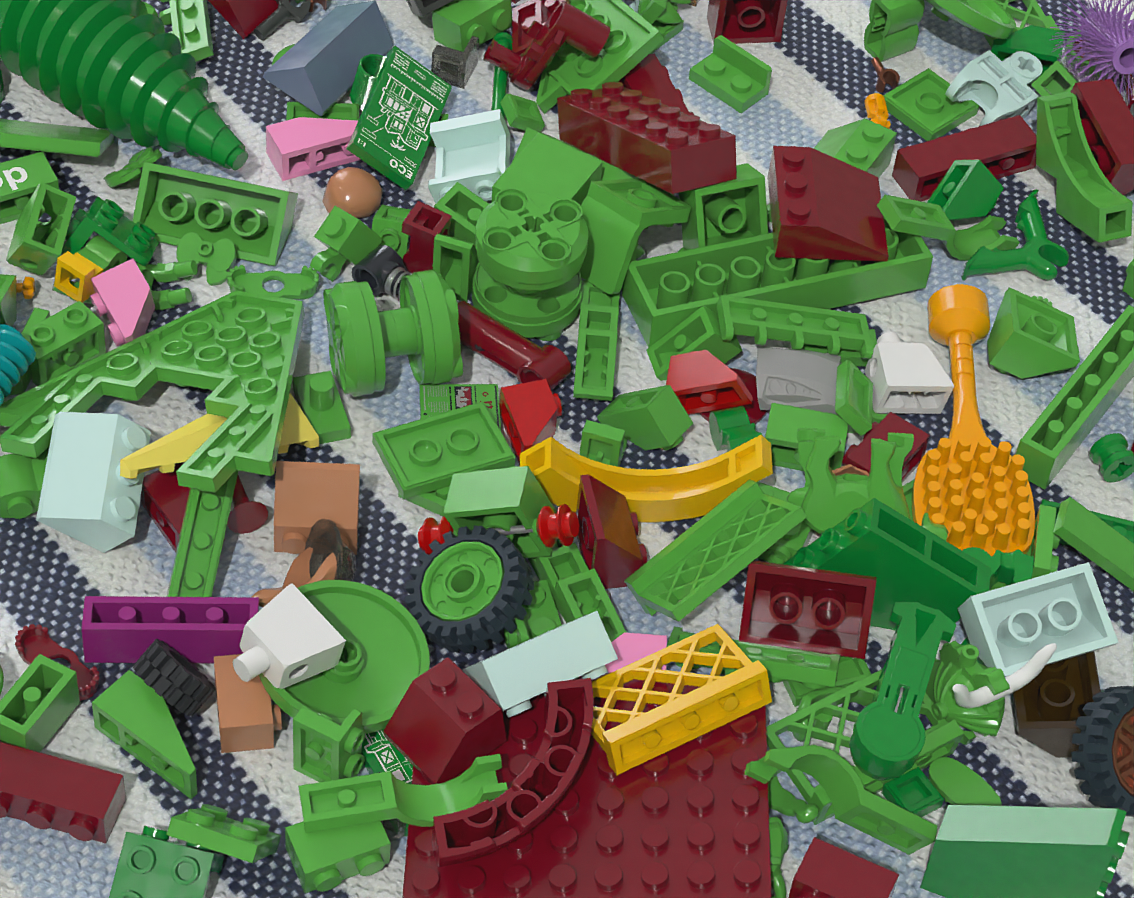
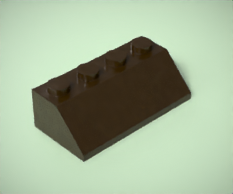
M1094 651L1045 665L1039 675L1030 683L1013 692L1018 734L1056 758L1072 757L1071 752L1079 751V745L1072 743L1073 733H1081L1082 731L1076 726L1078 717L1087 716L1082 709L1087 703L1094 702L1092 697L1101 692Z

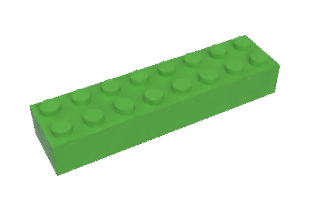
M885 218L888 261L775 257L772 232L632 261L629 264L623 282L622 296L649 348L703 305L717 313L716 305L720 295L831 309L926 288L933 255L921 236L892 231Z

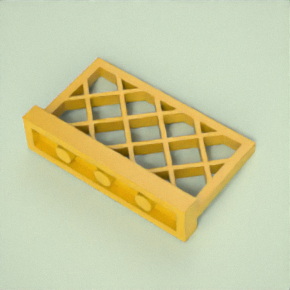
M719 624L713 625L592 681L593 697L607 699L603 708L593 707L591 734L606 752L609 766L616 775H619L771 703L772 697L767 669L759 660L752 663ZM715 641L721 646L719 654L699 652L700 648ZM670 662L684 663L680 672L661 670V668ZM694 664L713 666L710 675L690 673ZM723 667L738 669L723 677L720 676ZM633 679L645 680L642 690L623 688V685ZM655 682L675 684L671 693L652 691ZM685 685L700 687L685 695L681 694ZM617 700L636 702L633 711L613 709ZM646 703L661 705L646 713L643 712ZM608 721L622 723L610 730H604Z

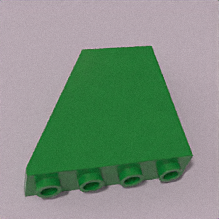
M873 498L861 508L851 511L847 518L833 528L826 529L818 539L807 547L800 548L793 557L782 564L876 577L870 626L896 630L898 625L889 621L895 602H919L930 608L939 609L955 623L961 619L958 608L970 596L987 592L990 587V567L876 498Z
M948 805L920 888L946 898H1104L1108 883L1110 884L1118 860L1121 859L1128 841L1129 832L1121 830L1126 811L1118 808Z

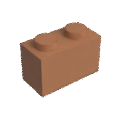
M241 654L214 656L221 753L274 748V731L282 730L280 707L277 704L271 705V697L265 690L259 675L245 682L236 674L233 667V659Z

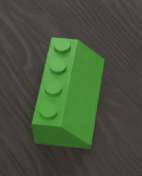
M864 118L828 130L814 149L879 178L890 164L897 132ZM769 203V204L767 205V211L770 212L769 220H768V221L772 222V220H771L770 203Z
M144 162L133 222L135 224L141 222L147 225L155 233L154 238L158 242L177 246L184 234L190 232L197 233L202 241H209L212 244L222 238H229L236 247L237 258L276 266L292 228L298 193Z

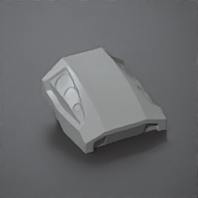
M758 348L756 382L760 410H768V413H770L771 403L838 415L835 412L837 367L842 364L841 356L803 349Z

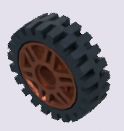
M1134 686L1110 687L1104 689V692H1098L1092 697L1094 702L1087 703L1082 709L1087 716L1078 717L1076 726L1082 731L1081 733H1073L1072 743L1079 745V751L1071 752L1072 762H1080V767L1074 769L1076 779L1085 780L1079 787L1083 794L1090 795L1088 801L1092 805L1099 806L1100 808H1118L1126 811V816L1134 817Z

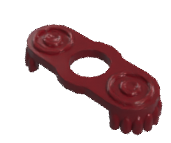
M30 624L29 627L24 626L23 630L18 631V635L15 636V647L24 662L30 665L39 654L51 660L55 658L66 659L71 664L70 669L76 671L80 701L92 697L97 692L99 684V671H97V667L93 666L89 670L79 662L78 656L73 651L62 648L49 637L47 627L42 628L40 624L37 626Z

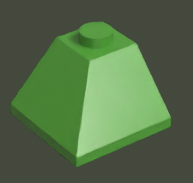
M1009 287L1004 294L987 341L989 364L1002 373H1010L1021 379L1076 367L1080 362L1074 317Z

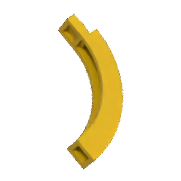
M762 435L713 459L671 469H631L607 465L575 453L552 437L520 453V467L529 466L552 504L557 506L567 504L571 511L576 512L580 475L589 474L626 497L629 512L636 513L638 522L676 521L706 515L749 479L758 482L773 474L771 442Z

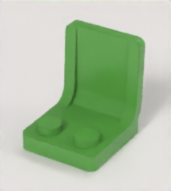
M640 178L591 181L588 195L581 205L583 209L582 216L588 227V246L585 259L580 268L581 277L607 294L619 293L641 232L652 225L672 227L674 223H685L688 221L692 207L665 190Z

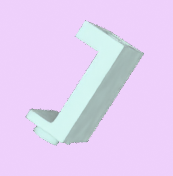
M498 109L430 123V135L437 150L435 179L428 181V188L435 204L457 182L484 201L492 200L493 184L510 166V132L501 110Z

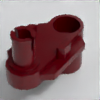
M562 1L544 25L535 20L531 24L527 35L534 39L524 53L519 55L493 40L490 44L491 46H488L483 60L510 73V82L527 91L549 65L564 42L594 58L604 47L611 29L610 26Z

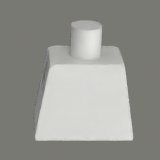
M886 332L877 339L873 355L868 360L865 368L866 376L873 382L874 412L941 414L954 389V385L929 347L924 343L901 342L896 332Z
M291 583L247 622L240 642L243 654L233 659V667L236 674L245 682L262 673L275 688L283 689L338 665L346 640L296 586Z

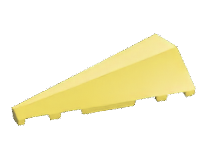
M291 393L289 394L278 454L287 453L289 444L294 443L308 448L319 447L318 434ZM205 414L120 460V476L134 479L137 478V474L158 467L162 473L174 472L175 463L186 462L227 418Z

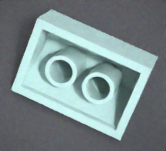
M57 413L54 418L36 520L103 553L134 537L144 472L137 474V478L134 479L120 476V460L149 445L151 431L119 414Z
M1089 562L970 596L958 608L970 644L978 648L979 657L988 668L996 667L997 669H1002L1004 677L1019 670L1037 651L1051 643H1055L1057 648L1046 665L1119 643Z
M595 611L464 668L462 671L502 711L505 710L508 717H511L531 708L532 705L529 699L542 693L546 696L547 683L573 680L579 676H582V679L591 678L593 680L608 673L605 665L617 660L618 657L598 611Z

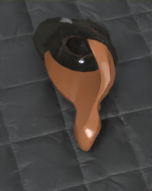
M321 519L312 526L305 550L293 560L283 586L280 588L261 589L251 596L259 597V606H266L291 583L298 588L305 584L324 580L354 581V575L357 571L356 557L353 551L341 539L340 531L335 522L330 519Z

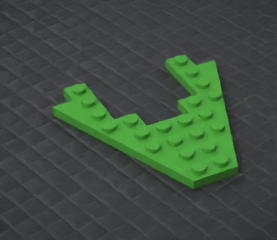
M234 291L4 402L0 406V425L10 427L0 436L2 451L19 454L23 457L37 458L50 446L54 418L57 413H85L103 395L118 397L126 401H138L158 381L175 383L182 387L192 386L211 390L212 393L205 399L207 414L227 418L176 471L179 486L195 488L203 492H216L236 470L272 476L275 472L305 316L303 301Z

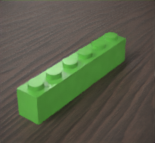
M1128 305L1019 442L1016 455H1021L1025 459L1023 470L1028 474V481L1044 490L1134 377L1133 306Z

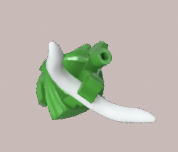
M956 640L951 643H944L943 648L939 650L940 660L935 658L926 689V694L934 703L931 707L933 715L937 720L946 719L947 722L955 719L959 726L971 730H963L964 735L959 743L964 745L970 744L976 738L974 732L981 733L984 737L988 735L996 736L1004 715L1005 696L1024 687L1039 675L1055 652L1057 645L1055 643L1046 645L1037 651L1023 667L1013 674L1004 677L1002 669H997L996 667L988 668L977 662L979 650L976 646L970 644L961 645Z

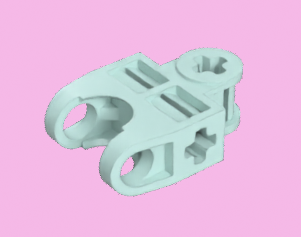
M988 50L970 61L948 87L945 95L952 102L957 100L959 102L973 100L985 112V117L979 126L1017 115L1025 118L1036 102L1037 97H1039L1031 89L1030 84L1041 75L1043 67L1039 59L1028 52L1018 51L1001 61L994 53Z

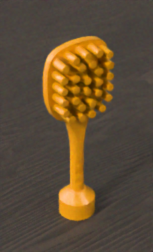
M964 284L946 286L937 290L929 298L927 309L931 337L936 342L948 346L950 349L951 377L954 385L953 417L948 438H941L937 448L929 450L922 457L917 468L912 489L913 521L922 526V518L925 513H928L933 523L944 525L948 530L946 541L960 550L977 547L993 556L996 550L1010 553L1019 549L1024 554H1027L1034 536L1035 510L1028 474L1023 470L1025 459L1018 454L1010 455L1012 446L1009 442H1000L998 448L991 444L992 442L987 437L978 410L973 345L984 339L990 330L988 298L983 291L974 286Z

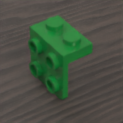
M97 197L87 211L79 208L70 220L65 237L66 241L61 253L64 254L69 251L74 255L80 251L95 231L136 262L146 266L151 260L159 242L154 238L155 233L147 225L141 222L135 224L123 215L124 210L118 204L109 199L104 201Z
M144 825L142 833L126 832L109 898H205L211 872H221L225 854L214 852L211 849L189 842L182 844L170 841V836L166 835V830Z

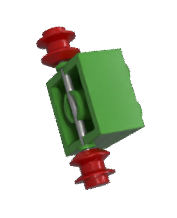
M514 466L485 471L476 470L453 474L443 511L444 516L439 524L432 517L425 519L418 531V543L420 548L430 555L433 550L429 547V544L435 539L441 545L445 543L443 534L451 531L458 537V528L467 526L473 531L474 526H483L486 530L490 527L505 535L517 547L524 558L551 556L552 548L558 538L564 546H570L573 543L574 537L579 533V520L577 514L572 512L567 504H561L558 510H555L529 466Z

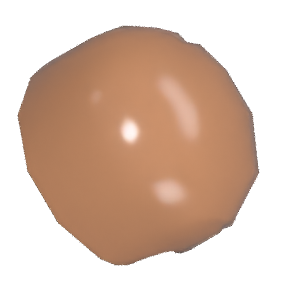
M347 167L338 170L329 179L322 202L328 213L331 212L334 206H337L356 218L369 217L379 209L383 191L379 181L372 174L359 168Z

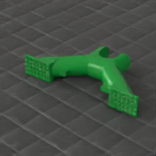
M1034 189L1019 205L1015 218V223H1018L1016 228L1024 233L1026 243L1023 247L1008 250L995 248L993 251L985 246L980 247L973 257H970L968 262L965 263L963 276H961L963 281L973 275L1026 270L1048 281L1057 276V269L1053 264L1059 267H1064L1068 264V251L1047 237L1037 200L1039 190Z

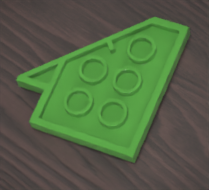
M569 0L570 5L610 26V34L604 47L594 58L564 42L549 65L542 72L536 104L545 114L557 103V98L563 97L566 94L571 95L572 90L582 88L596 90L601 89L604 83L618 82L665 40L661 32L622 0Z

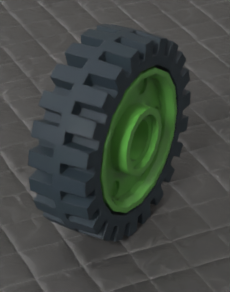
M465 526L458 528V537L451 531L443 534L445 543L442 545L435 539L429 544V547L433 550L430 555L422 551L417 558L422 566H412L409 574L414 580L407 581L405 588L410 594L405 596L406 604L410 608L408 611L416 619L422 631L438 646L445 647L449 651L456 653L458 649L463 653H473L474 646L480 651L488 649L489 639L495 644L503 641L504 638L501 632L504 629L511 634L517 628L513 619L517 618L523 621L527 612L522 605H531L533 597L529 591L534 590V581L530 577L533 575L530 566L517 547L505 535L490 527L486 530L483 526H474L473 531Z

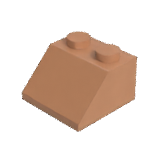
M276 461L274 552L300 554L308 547L313 548L312 553L331 554L334 552L337 556L357 555L360 464Z

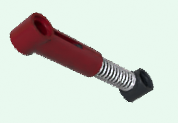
M387 245L376 247L356 264L351 272L354 281L368 282L374 297L383 293L394 296L399 301L401 279L405 275H410V272H406L399 254ZM466 301L457 302L460 343L517 377L520 384L546 379L552 391L570 374L571 364L567 356L553 345L540 347Z

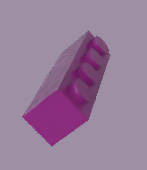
M85 596L82 619L84 663H135L155 639H159L167 643L169 647H173L180 655L186 657L190 663H214V656L243 654L240 648L242 634L247 622L259 612V597Z

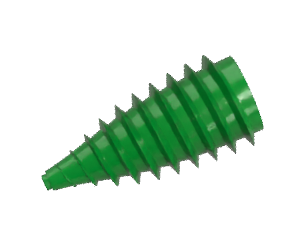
M0 0V55L4 65L15 75L22 76L29 86L42 90L51 101L63 104L73 115L85 117L96 128L108 129L112 135L120 139H133L135 143L143 147L161 146L167 152H179L185 149L190 156L203 157L226 169L238 170L246 163L248 152L245 151L244 144L230 130V125H226L218 115V104L216 102L209 103L207 100L208 81L204 77L195 78L196 62L194 57L187 53L181 54L179 38L173 33H165L164 23L161 18L148 14L145 3L142 0Z

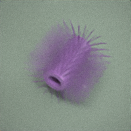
M1069 0L1086 18L1071 9L1070 11L1080 18H1074L1078 21L1071 18L1068 19L1074 21L1069 24L1075 26L1050 27L1080 30V32L1072 31L1075 33L1059 35L1063 37H1079H1059L1062 39H1075L1060 41L1066 42L1058 44L1061 45L1058 46L1060 48H1069L1064 46L1075 41L1080 42L1079 44H1072L1076 46H1070L1074 48L1066 49L1068 50L1066 53H1060L1062 54L1060 56L1063 58L1068 53L1071 54L1072 50H1080L1079 52H1073L1078 54L1070 55L1073 57L1068 58V65L1066 67L1068 68L1071 63H1074L1072 61L1075 58L1082 59L1079 60L1080 62L1072 64L1074 66L1070 70L1074 73L1073 75L1077 76V78L1079 77L1083 82L1092 81L1095 73L1097 80V72H1099L1100 76L1098 80H1101V78L1103 80L1104 76L1106 79V74H1108L1107 79H1111L1112 76L1114 78L1115 74L1114 84H1116V87L1117 78L1119 79L1121 74L1120 94L1121 89L1123 94V83L1125 85L1124 74L1125 77L1128 74L1129 99V88L1131 91L1130 74L1134 78V19L1130 20L1134 6L1132 3L1130 11L1129 5V13H1127V5L1132 1L1134 2V0H1126L1125 5L1123 0L1122 9L1121 0H1117L1116 6L1114 0V8H1112L1111 12L1110 8L1112 7L1113 0H1110V4L1108 0V7L1106 3V12L1104 9L1106 0H1100L1101 9L1098 0L1097 2L1095 0L1096 12L1091 4L1087 9L1083 8L1088 16ZM1090 59L1087 66L1080 67L1081 63ZM1096 65V67H1095L1093 73L1088 76V73H1087V70H1088V72H1089V69H1088V68H1090L1091 66Z

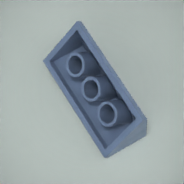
M376 0L336 6L266 70L263 78L322 117L352 88L360 59L369 54L385 56L394 45Z

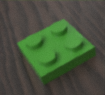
M202 804L201 809H189L188 812L171 817L166 834L250 863L276 853L281 835L269 831L270 825L266 822L253 818H244L243 822L227 818V810L209 804Z

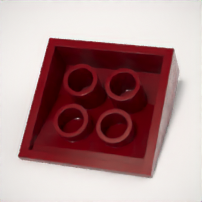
M773 146L768 172V189L775 257L888 261L889 255L884 217L877 207L881 200L878 177L811 147Z

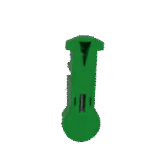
M895 602L889 621L898 624L890 643L892 646L880 673V681L874 692L872 702L859 713L849 741L850 753L854 764L863 774L872 779L883 781L895 779L910 770L917 760L926 738L924 726L918 716L941 640L951 641L956 628V623L939 609L930 608L919 602Z

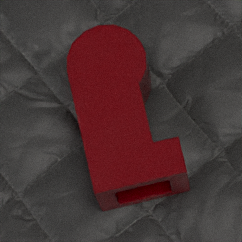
M417 201L404 219L401 231L411 236L410 246L403 257V263L405 268L412 274L413 272L433 270L434 238L437 234L449 236L452 215L420 201Z

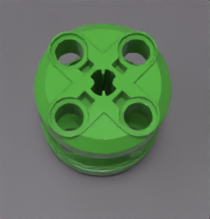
M506 188L499 191L495 196V201L482 211L476 224L475 246L479 263L476 267L472 284V302L474 307L525 338H536L542 341L558 339L562 335L563 329L576 318L581 307L583 285L580 268L585 259L588 246V227L582 216L583 209L581 205L571 199H560L540 192H524L517 188Z
M426 270L403 276L400 283V308L378 311L373 292L366 281L337 283L333 288L323 291L331 368L345 395L350 394L353 397L382 391L385 387L386 379L385 358L408 356L414 378L420 385L448 383L452 378L462 377L463 362L457 300L453 289H450L447 281L440 273H436L434 270Z

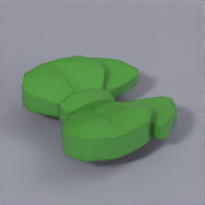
M152 147L141 150L130 158L129 163L123 169L111 172L103 179L109 187L125 183L128 180L132 182L141 176L142 170L140 168L143 167L144 162L153 163L162 156L159 148L155 151Z
M190 232L184 234L178 243L176 251L178 262L176 263L194 260L197 268L199 263L207 265L206 275L208 284L210 286L220 285L227 280V273L235 265L237 258L236 247L229 238H222L212 244L209 241H202L197 233ZM193 276L183 277L182 279L189 281Z

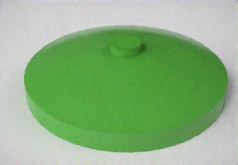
M925 0L933 6L931 12L946 22L952 19L969 29L988 36L1008 39L1016 27V23L1011 15L995 0Z
M324 580L298 587L297 589L346 640L339 664L283 689L275 688L261 673L259 677L265 690L273 701L292 718L295 717L303 706L315 713L326 714L337 724L342 725L350 712L355 708L363 713L362 730L365 731V734L385 729L412 681L429 670V649L420 625L413 615L393 597L362 583L346 580Z

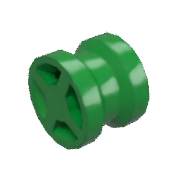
M1112 433L1100 438L1093 444L1089 452L1093 462L1101 466L1100 473L1107 482H1118L1134 473V452L1127 449L1129 446L1128 441L1121 433Z

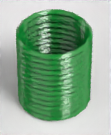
M369 54L360 59L349 96L351 102L359 104V109L362 111L385 61V56Z

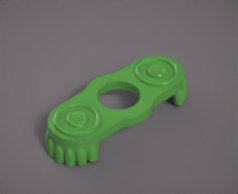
M240 265L229 270L227 273V284L229 285L230 292L243 291L287 299H308L317 291L319 274L317 270L307 266L302 267L301 273H283L275 270L264 273H246L245 266ZM269 280H278L284 284V288L278 292H268L262 286Z

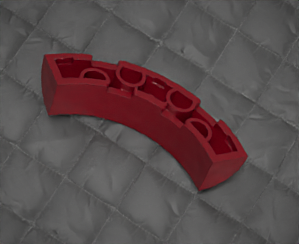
M591 678L547 683L544 704L545 732L541 746L535 758H532L525 769L514 779L508 790L491 802L485 800L468 809L433 817L431 843L438 867L477 859L509 845L540 823L558 804L573 782L589 744L594 704Z

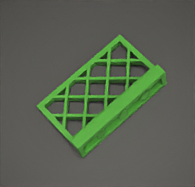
M749 479L630 575L624 582L645 613L653 616L656 612H660L679 622L803 521L807 515L800 506L763 493L758 483Z
M882 669L767 726V746L770 749L787 748L777 735L790 731L804 735L803 746L809 745L811 737L833 743V751L839 754L840 746L850 748L849 741L851 737L843 735L845 720L856 722L859 712L848 709L849 700L855 696L872 700L875 690L871 688L878 686ZM926 692L920 714L926 715L933 726L925 730V744L913 767L905 773L917 767L922 770L930 766L935 759L953 754L964 735L963 730L955 719L947 722L946 719L937 720L931 708L934 703ZM823 713L838 717L837 733L813 727L815 716ZM808 719L807 725L801 724L803 721ZM852 766L860 777L864 789L873 794L882 791L883 784L893 780L872 779L863 774L856 766ZM789 769L786 771L806 802L818 806L819 815L812 821L814 825L835 815L833 804L821 785L813 788L800 770Z

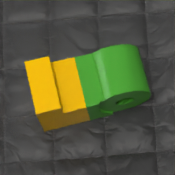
M97 235L74 255L67 251L57 258L54 287L77 302H84L90 298V295L95 293L91 278L126 262L127 254L102 236ZM79 278V288L74 287L70 281Z

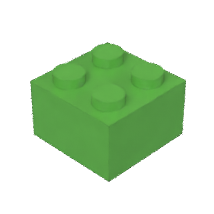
M746 163L736 165L737 179L679 192L680 200L692 207L688 221L681 223L683 248L690 250L768 234L765 176Z

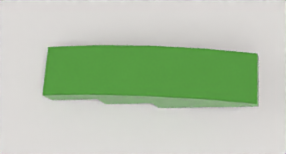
M583 280L573 397L612 401L620 292L617 294H607L590 282Z
M558 538L552 548L551 556L528 558L539 580H547L556 608L566 623L598 611L611 642L624 632L627 633L595 568L588 569L575 542L570 546H564Z

